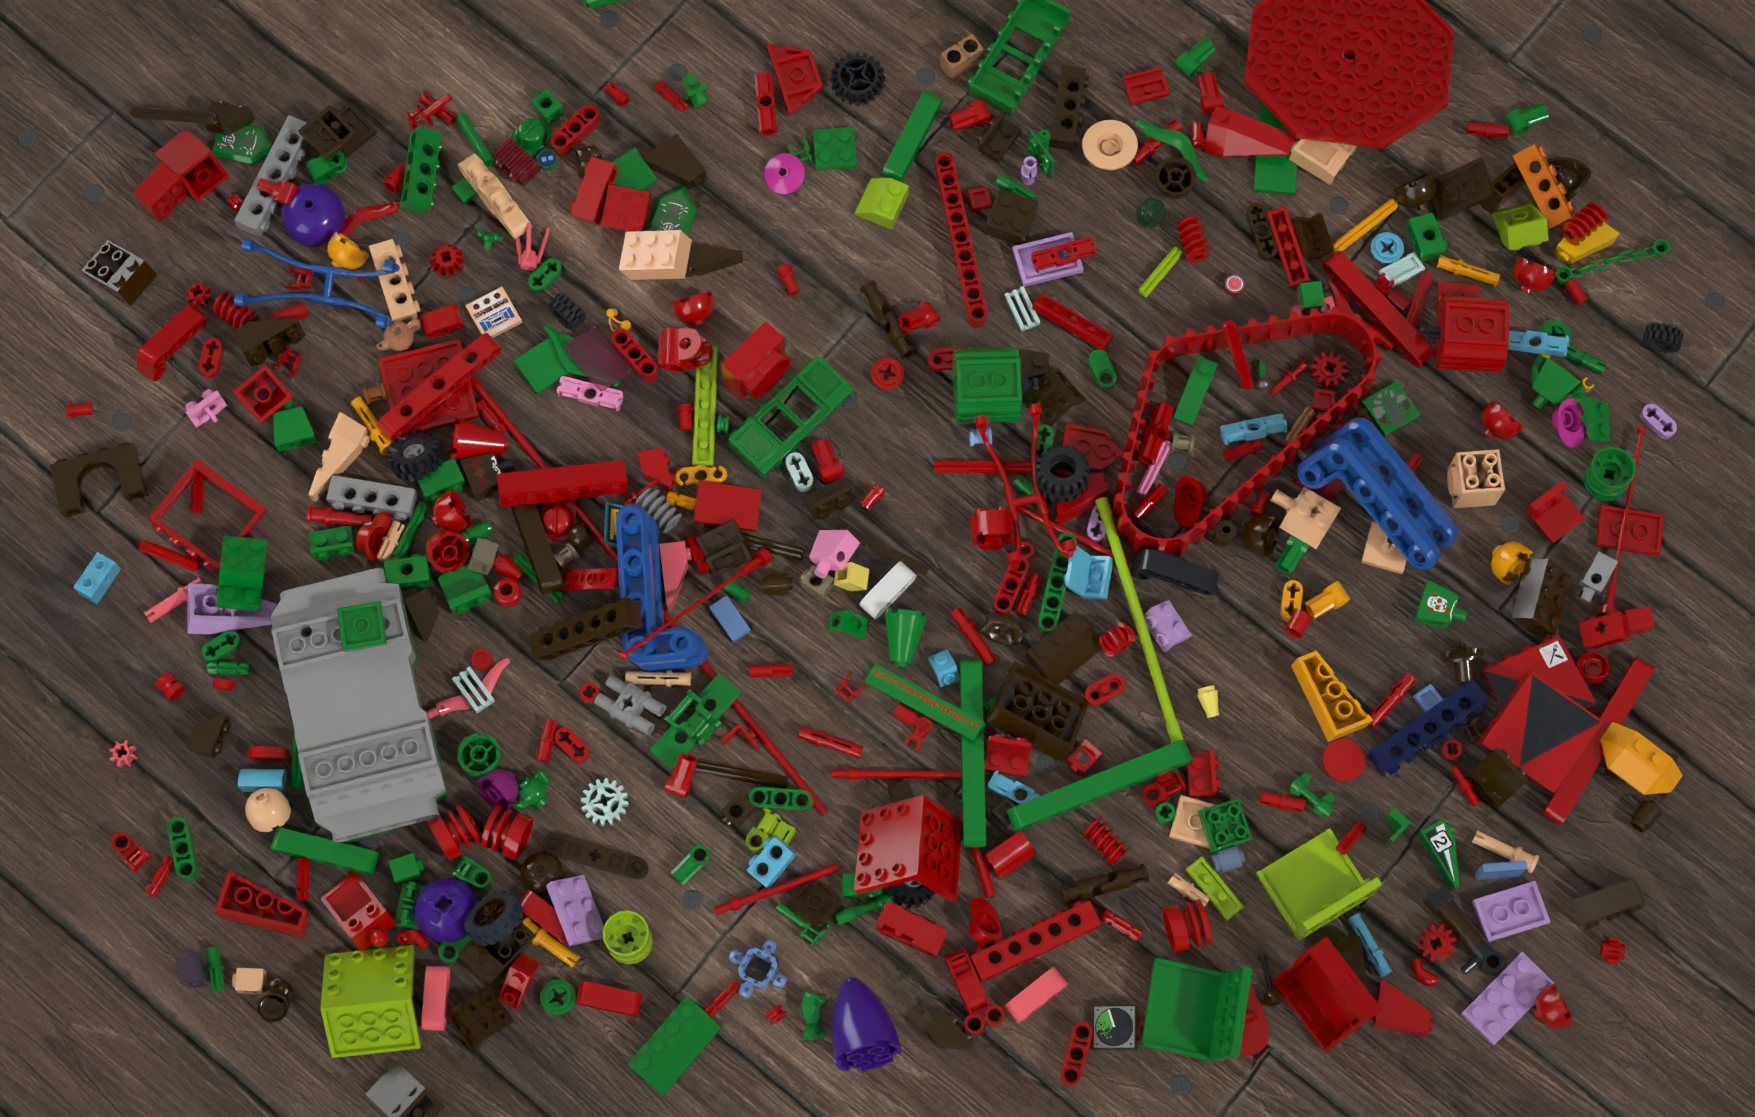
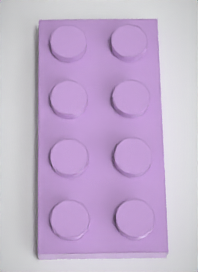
M1521 952L1461 1015L1494 1046L1535 1004L1536 996L1547 986L1554 984V982Z

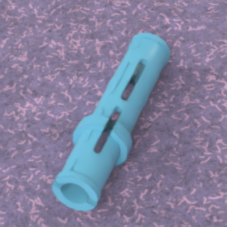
M1360 913L1347 919L1356 936L1361 937V944L1368 955L1367 959L1372 962L1379 977H1385L1393 972L1383 956V950L1377 946Z

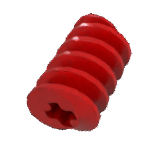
M1589 202L1586 207H1583L1580 212H1577L1574 217H1571L1568 222L1562 225L1564 237L1570 244L1578 246L1579 241L1583 242L1585 236L1589 237L1591 231L1595 232L1597 226L1601 227L1603 222L1609 220L1608 213L1599 204Z
M1200 216L1184 218L1177 225V230L1180 232L1179 238L1182 240L1181 245L1184 247L1183 251L1186 254V261L1190 263L1203 261L1210 256L1206 254L1210 247L1203 246L1208 242V239H1201V237L1205 236L1206 232L1199 231L1203 228V224H1197L1201 220Z
M227 290L221 293L214 302L213 313L216 316H220L222 320H226L229 325H233L235 329L248 322L259 320V316L253 317L255 310L251 309L248 311V305L242 307L235 305V296L231 295L228 298L229 292Z
M1100 816L1088 826L1083 837L1085 839L1091 837L1090 845L1097 843L1095 851L1103 850L1101 857L1109 856L1107 864L1110 865L1119 861L1131 848L1123 850L1126 842L1117 843L1120 836L1112 837L1111 834L1114 829L1111 828L1106 831L1105 828L1108 822L1100 824L1099 822L1102 818Z

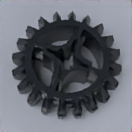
M856 52L855 56L852 57L848 53L847 59L841 56L840 63L836 62L834 64L835 69L831 70L830 82L832 83V90L836 91L835 95L837 97L842 96V102L848 99L850 106L853 102H857L859 107L862 101L867 105L868 99L875 101V95L880 96V89H884V69L880 67L879 61L874 62L873 55L867 58L866 53L859 56V53ZM868 71L874 77L873 83L869 81V78L867 77ZM842 76H845L846 80L849 81L848 87L843 84Z

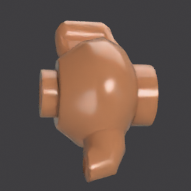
M415 318L408 324L395 321L390 326H387L384 332V340L377 344V348L381 351L390 348L395 351L408 349L414 340V332L421 328L419 319Z

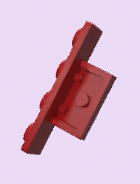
M618 569L563 570L561 575L563 590L560 591L612 590L614 586H619Z

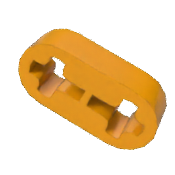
M1296 580L1288 581L1282 590L1280 615L1286 621H1289L1291 617L1288 615V611H1285L1290 603H1293V611L1295 609L1301 610L1303 587ZM1291 586H1294V589L1298 591L1295 592L1293 598H1290L1291 592L1287 590Z

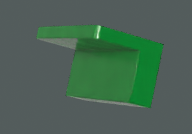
M1396 808L1382 821L1394 833L1384 847L1387 849L1411 823Z

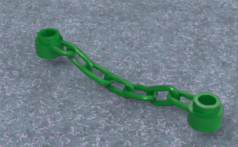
M1658 239L1652 246L1645 247L1641 251L1627 250L1610 258L1601 257L1591 261L1589 265L1582 268L1561 266L1556 271L1555 280L1559 284L1564 285L1573 278L1581 277L1584 272L1606 268L1612 262H1628L1635 260L1637 257H1664L1670 250V244L1665 239ZM1657 247H1660L1663 252H1659ZM1651 249L1653 254L1646 255V250ZM1631 253L1630 258L1623 259L1624 254ZM1604 260L1605 265L1596 267V264H1594ZM1577 270L1576 273H1577L1578 275L1573 276V272H1572V271ZM1560 275H1564L1566 279L1560 278Z

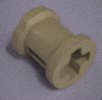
M1174 431L1171 450L1177 448L1192 453L1195 435L1187 436Z
M569 542L558 553H553L556 564L562 570L574 558L578 559L580 557Z

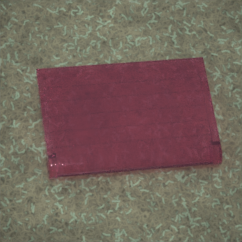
M593 326L589 331L562 346L600 391L627 378L635 371L599 332L596 326Z

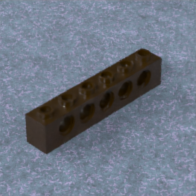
M620 598L614 604H603L600 609L587 610L584 615H574L570 617V620L555 622L554 626L539 628L537 632L530 634L533 659L550 661L642 628L640 602L631 601L630 598Z

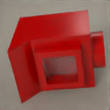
M1085 739L1067 759L1068 768L1075 775L1080 774L1083 777L1100 759L1102 753Z

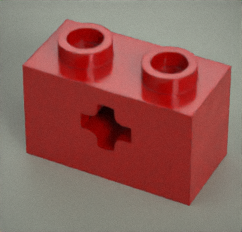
M1618 610L1606 612V616H1590L1585 618L1584 622L1579 623L1584 648L1591 651L1632 640L1626 615L1618 612Z

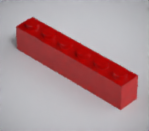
M624 460L497 474L500 507L627 493L628 480Z

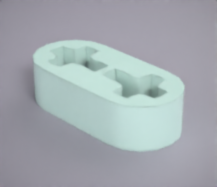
M796 452L789 454L786 458V468L795 487L801 492L809 491L813 487V476L804 457ZM792 459L800 461L799 470L796 469L795 465H790L792 464ZM800 474L803 475L805 480L809 479L807 481V485L804 486L803 483L799 484Z

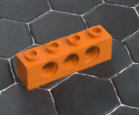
M1533 144L1513 155V158L1541 213L1547 218L1549 229H1555L1568 222L1571 217H1574L1576 209L1571 201H1567L1564 195L1567 193L1561 182L1558 183L1555 177L1557 175L1556 169L1552 164L1549 165L1546 159L1548 154L1545 148L1539 146V144ZM1538 161L1541 164V170L1535 173L1532 166ZM1544 180L1550 182L1551 186L1548 191L1542 189V182ZM1554 198L1560 201V206L1556 210L1551 207V201Z

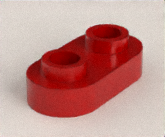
M958 346L932 350L928 355V366L933 371L953 370V350L965 348ZM936 359H939L942 362L940 364H936L934 361Z
M1110 674L1087 687L1084 694L1085 701L1090 706L1098 707L1121 695L1125 688V681L1118 674ZM1110 684H1116L1117 689H1111ZM1096 693L1099 698L1093 699L1091 695Z

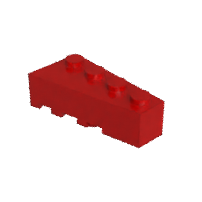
M231 870L228 871L215 910L219 919L303 939L311 919L306 909L273 894L265 888L259 887L252 881L236 875Z

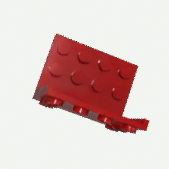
M925 795L861 812L854 892L863 894L917 880L949 902L956 901L962 820Z

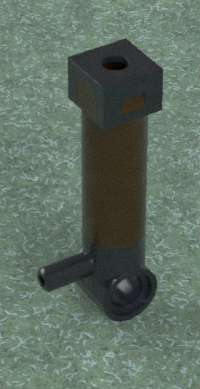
M1442 886L1423 903L1433 914L1436 913L1448 929H1453V935L1458 938V941L1473 957L1460 968L1461 972L1466 975L1479 965L1481 972L1486 975L1498 973L1504 967L1503 955L1499 951H1495L1453 901V895L1445 886ZM1487 958H1493L1496 961V968L1488 966Z

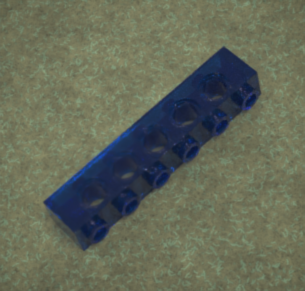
M1472 679L1371 750L1367 757L1382 777L1387 773L1391 776L1401 769L1399 765L1404 761L1410 763L1417 758L1418 755L1416 753L1421 749L1427 751L1434 746V740L1438 737L1444 739L1452 733L1451 728L1456 725L1461 727L1469 721L1468 716L1473 713L1478 715L1486 709L1485 704L1489 699L1475 680ZM1460 701L1467 703V710L1460 708ZM1443 713H1447L1450 715V722H1446L1443 720ZM1424 726H1432L1434 729V733H1427L1425 731ZM1413 737L1416 739L1417 745H1410L1407 738ZM1390 750H1397L1400 753V758L1392 757Z

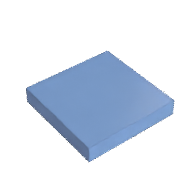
M1527 861L1482 864L1474 873L1475 880L1519 877L1527 870Z

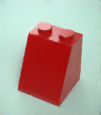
M187 128L154 153L160 163L164 164L181 179L187 193L196 202H199L229 177L212 151Z

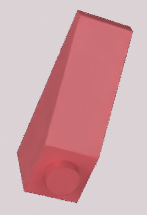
M685 541L659 544L668 611H672L688 569L687 560H692L690 547L686 548Z

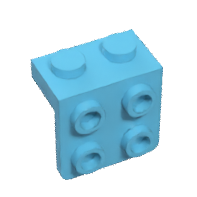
M1076 546L1077 550L1074 551L1073 557L1068 559V569L1064 578L1065 585L1083 599H1107L1114 559L1110 556H1090L1080 547Z

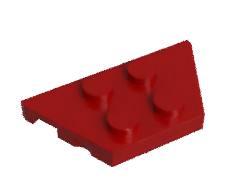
M771 43L766 44L788 115L792 116L823 89L810 49H795L790 46L782 48L773 46Z

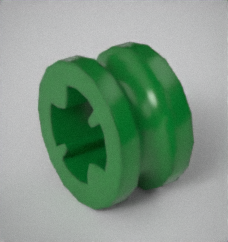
M719 414L717 433L724 431L725 434H728L730 415L723 417L722 414Z
M1169 803L1159 804L1155 811L1157 821L1162 824L1171 822L1175 816L1174 807ZM1162 808H1167L1166 811L1170 810L1171 813L1168 815V818H1163L1164 815L1160 816L1159 813H1161Z

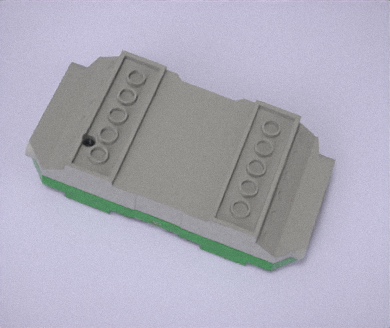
M375 568L281 592V601L271 614V631L285 693L288 697L306 794L310 801L315 822L321 829L332 834L333 842L349 843L389 833L395 828L431 820L439 816L437 802L449 794L433 724L422 707L414 667L418 663L417 651L403 593L399 584L386 583L384 569ZM381 601L387 645L344 652L342 649L337 608Z

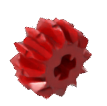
M446 242L445 247L442 248L440 245H437L438 251L432 250L431 254L433 257L429 259V262L432 264V270L434 272L437 271L438 276L441 277L445 274L446 278L449 279L451 273L457 276V270L464 269L462 264L465 263V257L462 256V249L457 250V245L453 244L449 247V244Z
M1119 623L1108 629L1099 638L1098 644L1108 657H1113L1131 646L1136 636L1130 626L1126 623Z

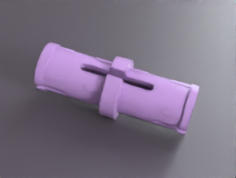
M1029 156L1024 159V165L1021 167V179H1023L1022 182L1025 185L1034 183V177L1037 174L1036 159Z

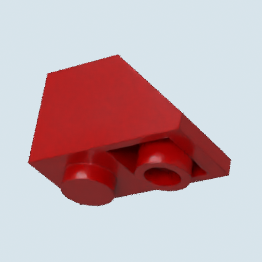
M662 447L637 453L643 478L650 483L660 478L661 480L656 486L667 492H674L673 485L676 484L674 473H669L667 466L671 465L668 452L664 453Z
M521 953L510 966L498 999L518 1009L534 982L541 963Z

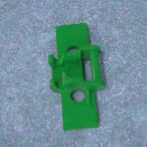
M720 673L699 696L689 689L687 696L669 716L666 715L663 718L671 727L654 744L650 751L673 770L681 753L687 754L697 744L702 747L722 725L719 721L720 717L742 692ZM695 700L698 703L695 713L686 722L683 721L680 725H677L675 723L677 718ZM714 700L716 708L713 711L705 709L704 704L706 701ZM679 732L687 734V740L682 744L677 743L675 740Z

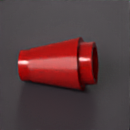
M400 162L399 165L384 176L382 184L388 191L396 193L401 190L406 163Z
M500 553L493 562L492 568L495 569L494 572L518 582L524 574L507 554L503 555Z

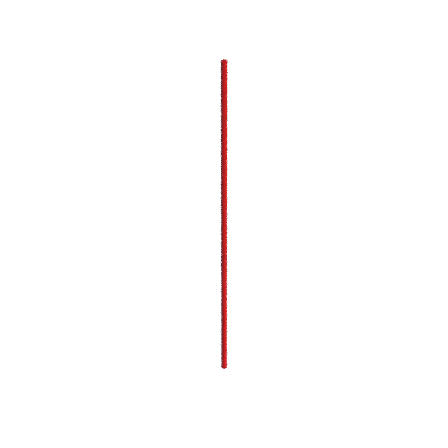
M471 378L472 387L486 401L489 408L494 411L539 469L549 468L477 378ZM575 500L576 515L589 527L593 536L618 565L617 550L608 544H604V534ZM663 608L664 623H667L672 618ZM674 622L668 628H676L679 626ZM706 660L700 665L711 681L718 675ZM736 699L731 704L798 788L807 791L813 796L814 807L820 815L826 814L828 809L740 701Z

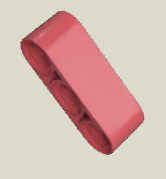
M426 967L421 1020L422 1030L445 1031L450 967Z
M1052 967L1005 1005V1008L1019 1024L1064 989L1068 983L1057 969Z

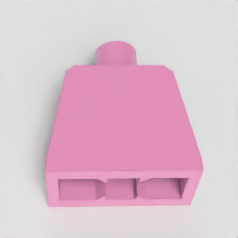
M819 530L809 556L810 560L817 566L814 574L820 578H826L829 570H842L860 542L848 530Z

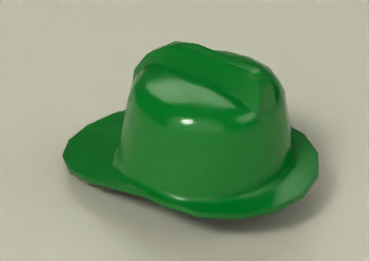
M526 119L521 122L510 137L533 158L550 139V130L546 123L539 119Z

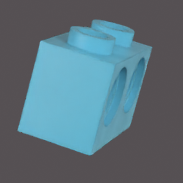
M779 836L769 837L762 845L763 851L759 856L755 854L748 862L750 867L746 871L766 888L774 884L798 854ZM776 846L782 849L780 858H776L773 854V849ZM762 863H766L768 866V873L766 875L761 874L759 871Z

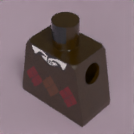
M494 453L460 460L477 502L498 490L497 474L508 473L514 470L510 458L498 463Z

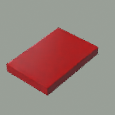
M699 480L693 522L719 526L734 518L740 530L756 532L762 490Z
M1606 505L1599 506L1595 547L1617 550L1625 508ZM1629 509L1621 551L1659 556L1661 554L1664 514Z

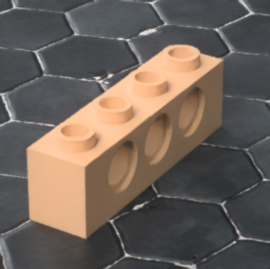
M393 239L370 245L369 249L376 271L384 270L386 260L395 261L400 267L399 271L394 274L378 276L392 321H401L408 324L415 318L419 319L417 315L418 312H421L417 300L413 301L411 294L415 292L411 281L407 282L405 277L409 273L406 264H401L399 259L403 257L400 245L395 246ZM394 280H401L397 285L391 284ZM401 298L407 299L402 304L397 303V301Z

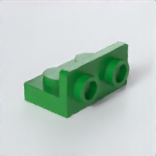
M351 525L309 533L310 554L313 559L327 560L329 556L338 555L339 557L349 556L351 552H356Z

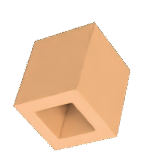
M237 968L236 974H233L232 986L235 987V991L238 993L261 994L265 990L267 971L258 968Z

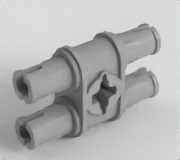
M610 675L606 681V686L619 693V698L617 701H614L599 693L594 704L609 712L611 718H616L626 724V727H634L650 735L655 725L641 717V712L643 709H647L661 717L666 710V706L652 698L650 692H645L636 687L633 682L626 683L614 675ZM628 703H631V704L633 703V706L630 707V706H627V704H628Z

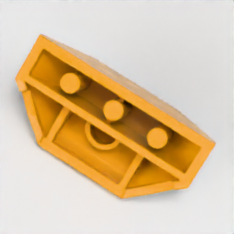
M1612 722L1599 739L1607 768L1642 795L1671 793L1683 776L1673 758L1635 730Z

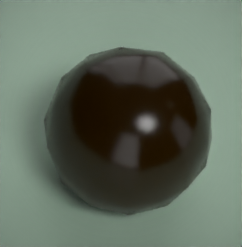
M578 523L569 529L567 539L575 549L584 550L592 545L594 536L586 524Z

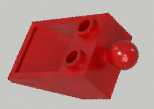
M356 871L320 898L361 951L371 944L376 947L384 946L388 942V934L386 932L397 924Z

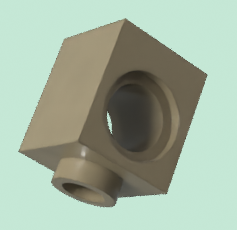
M478 537L467 569L488 576L499 544Z
M812 565L810 570L806 569L800 577V580H802L801 588L823 601L834 585V578L828 574L826 578L816 576L814 574L816 566ZM818 578L822 582L820 585L814 586L810 581Z

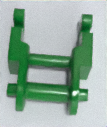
M805 137L802 138L804 149L796 153L791 150L789 144H786L789 154L796 156L805 152L806 156L799 158L801 162L806 160L812 162L811 158L813 156L809 154L810 148Z

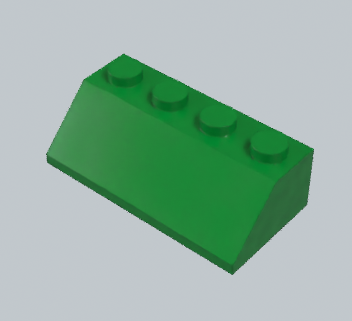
M686 996L628 1063V1066L663 1097L721 1030V1027Z

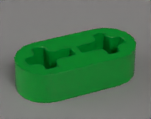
M553 258L546 260L529 277L530 290L537 294L546 291L562 274L561 263ZM549 266H551V267L556 266V270H557V271H556V272H554V271H550V272H549V268H548V267H549ZM541 280L542 286H535L534 281L539 282Z
M1046 424L1038 426L1036 460H1038L1037 453H1039L1040 447L1044 448L1043 451L1047 452V448L1052 446L1054 432ZM1042 431H1047L1046 434L1049 435L1046 436L1045 442H1041L1040 434H1042Z
M228 630L206 643L202 648V656L207 662H219L240 648L241 638L235 631ZM230 636L234 639L235 643L232 646L229 643L226 644L228 642L227 638ZM211 648L216 650V656L214 657L209 655V649Z

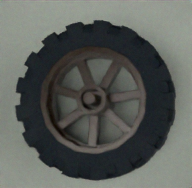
M500 890V892L495 891L491 893L490 896L486 895L482 898V901H478L474 905L475 907L469 911L468 917L465 918L466 924H464V928L477 945L487 946L488 944H496V941L505 939V936L507 934L510 935L513 929L519 925V920L522 919V912L524 910L520 902L510 891Z

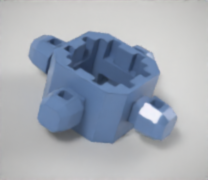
M768 939L762 946L763 951L758 948L749 949L745 956L737 950L731 952L729 960L736 966L740 965L738 968L740 980L745 982L740 987V996L748 999L754 992L753 987L758 990L767 989L771 982L779 988L785 986L787 978L781 973H776L778 965L775 957L771 956V954L774 955L777 948L775 942ZM753 956L759 957L771 965L763 982L757 981L745 974V970Z

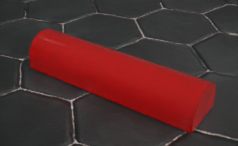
M1284 206L1267 212V216L1292 290H1297L1301 283H1308L1311 280L1287 207Z

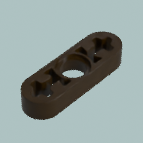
M1252 203L1247 209L1246 218L1259 257L1262 260L1271 261L1276 257L1278 247L1269 219L1262 204ZM1253 210L1260 212L1259 222H1257L1256 215L1252 214ZM1263 227L1267 230L1268 234L1266 236H1259L1256 233V229ZM1266 241L1268 249H1272L1271 254H1268L1267 251L1263 252L1265 249L1264 242Z

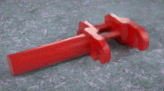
M449 93L445 94L425 111H423V107L417 105V110L411 114L408 112L406 115L411 130L418 127L417 123L423 118L428 121L427 124L429 126H433L434 124L430 116L453 99ZM420 114L421 117L415 121L414 117Z

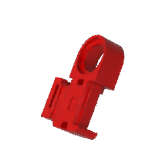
M1173 770L1157 776L1156 782L1143 789V801L1147 806H1158L1166 802L1167 797L1183 790L1185 793L1186 785L1179 773H1174ZM1150 791H1155L1159 796L1155 800H1149L1146 795Z

